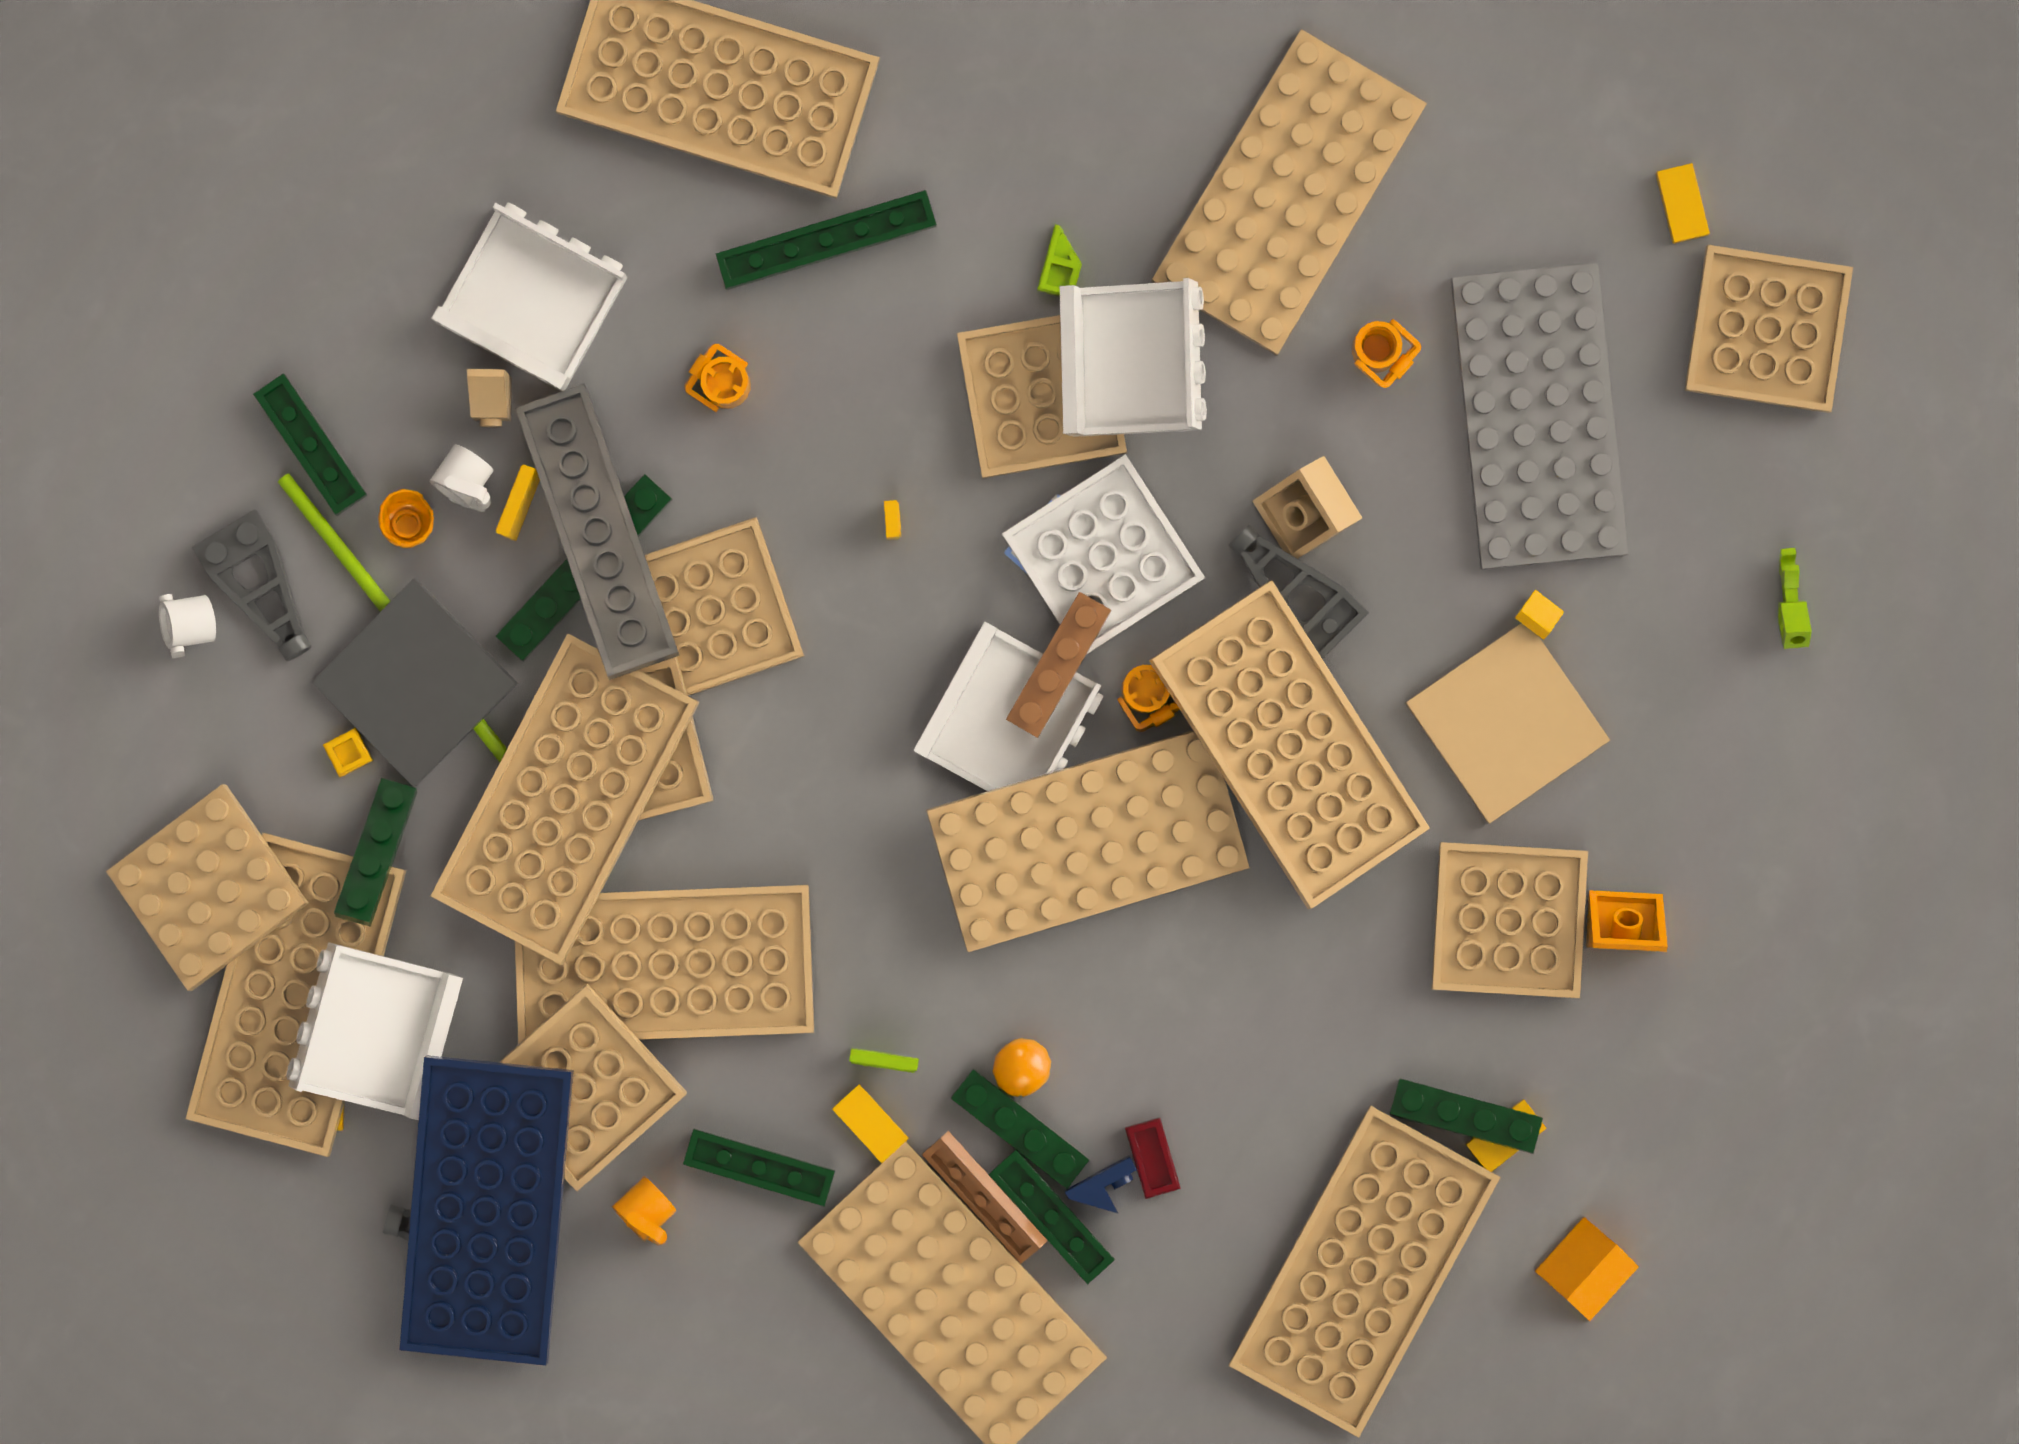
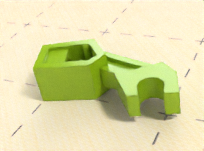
M1795 548L1780 549L1779 574L1781 577L1783 602H1778V625L1783 649L1809 647L1812 633L1807 602L1804 600L1799 601L1798 599L1800 569L1799 565L1795 563Z

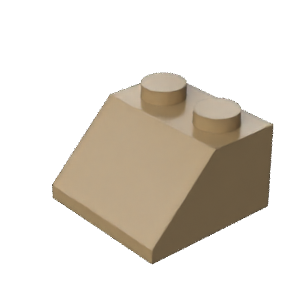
M1325 456L1297 470L1252 501L1281 549L1297 559L1362 519V516Z

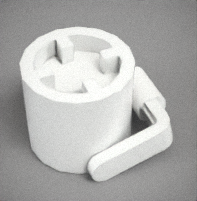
M454 444L429 482L439 492L448 497L451 502L485 512V509L490 506L491 500L487 489L483 486L494 470L488 463L470 450Z
M172 594L159 597L160 629L165 645L170 649L172 659L185 656L184 646L213 642L215 640V616L212 604L206 595L173 600Z

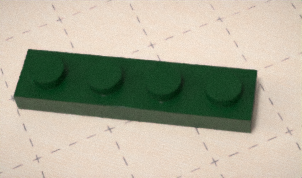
M284 373L253 393L336 516H339L368 496Z
M381 778L334 911L335 917L371 927L418 793L417 788Z
M974 1069L951 1097L954 1102L1066 1189L1069 1188L1090 1160Z
M1401 1078L1398 1082L1390 1112L1392 1116L1534 1154L1543 1117Z
M695 1128L693 1129L683 1165L824 1207L836 1171Z
M1016 1149L988 1174L1087 1285L1115 1260Z

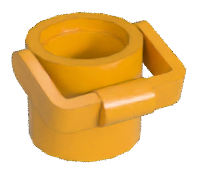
M1394 319L1389 323L1374 321L1367 323L1359 330L1352 342L1351 352L1355 366L1377 386L1387 388L1396 379L1400 380L1414 364L1412 360L1420 352L1421 344ZM1402 336L1412 346L1405 354L1399 357L1402 351ZM1389 369V373L1383 380L1375 374Z
M712 344L704 355L700 354L688 371L691 375L684 385V390L688 395L714 412H717L719 407L722 409L737 407L747 399L751 390V380L745 369L748 363L722 345ZM717 350L727 356L711 360ZM698 379L701 380V387L707 399L692 390Z
M1143 664L1137 666L1125 676L1121 688L1122 696L1117 701L1136 731L1144 732L1152 726L1157 728L1175 717L1174 713L1180 709L1175 702L1163 706L1167 702L1170 693L1152 665ZM1129 707L1139 713H1153L1147 719L1138 723Z
M643 1176L612 1206L618 1216L644 1242L649 1240L657 1246L666 1243V1231L660 1227L677 1210L648 1178Z

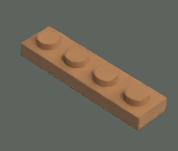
M1081 592L1078 593L1008 714L1007 721L1039 738L1110 615L1111 609Z
M949 1131L922 1154L1020 1264L1048 1241Z

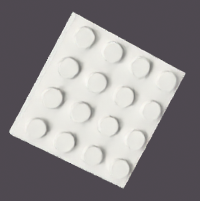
M1126 454L1002 533V536L1059 624L1062 623L1079 592L1112 610L1088 653L1205 579V576Z

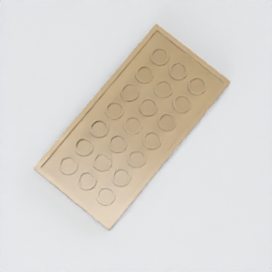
M590 0L556 113L837 199L880 57L694 0Z
M1301 29L1152 278V282L1183 281V278H1190L1198 282V287L1202 288L1204 296L1203 308L1199 309L1200 311L1271 353L1278 355L1427 103Z
M1272 580L1149 660L1307 909L1314 908L1430 829Z
M567 634L439 878L431 897L559 965H563L700 702L639 670L609 680L599 650L571 634Z
M1194 731L926 809L967 952L1250 868L1225 779Z
M262 833V837L309 904L226 966L185 1119L329 1157L345 1101L303 1090L299 1092L289 1087L290 1080H287L288 1065L292 1058L297 1057L300 1044L297 1043V1033L300 1024L307 1021L310 1008L306 1005L310 988L317 985L320 972L317 971L316 967L320 952L326 950L329 942L384 956L407 870L391 867L371 927L335 917L334 914L354 856Z
M809 885L600 893L563 965H559L515 941L518 1044L586 984L594 990L638 1039L814 1033Z
M1370 1105L1228 1365L1359 1438L1501 1177Z
M907 1141L797 1242L984 1444H1016L1107 1359V1356Z

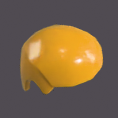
M400 489L390 493L380 505L378 525L384 537L394 546L413 548L424 543L432 533L434 522L433 509L420 492Z
M1018 1038L1006 1044L995 1056L992 1073L997 1085L1008 1095L1025 1097L1036 1092L1047 1082L1050 1076L1051 1059L1046 1048L1037 1041Z

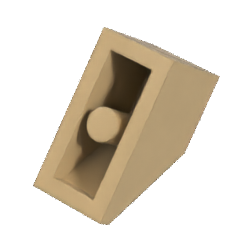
M467 369L471 418L474 421H480V427L499 428L502 427V421H511L512 377L504 369Z

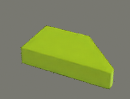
M1055 224L1037 291L1060 297V286L1077 285L1082 263L1061 226Z
M851 1048L849 1062L851 1064L915 1073V1071L917 1072L919 1058Z

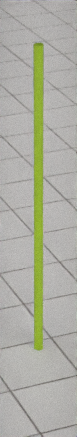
M289 473L278 480L279 485L381 612L391 601ZM483 719L473 730L500 763L507 748Z

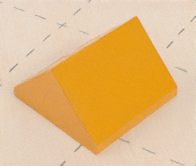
M1589 890L1586 947L1667 952L1663 894Z
M1583 1216L1537 1267L1535 1272L1586 1319L1591 1321L1639 1266L1616 1243Z

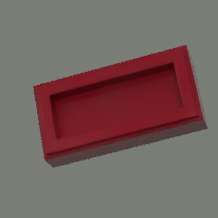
M1158 1117L1125 1127L1145 1199L1181 1189L1161 1118Z

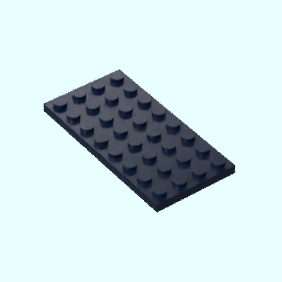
M430 1055L424 1057L399 1350L544 1366L548 1364L574 1070Z

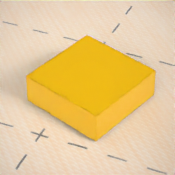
M897 500L884 501L887 540H900L902 535L899 502Z
M1534 590L1515 618L1544 640L1559 621L1564 611L1537 590Z
M357 728L323 744L340 778L374 761Z

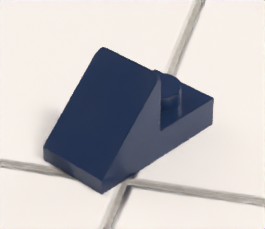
M1128 1155L1064 1191L1068 1199L1118 1213L1105 1187L1111 1184L1115 1190L1133 1180L1131 1173L1137 1169Z

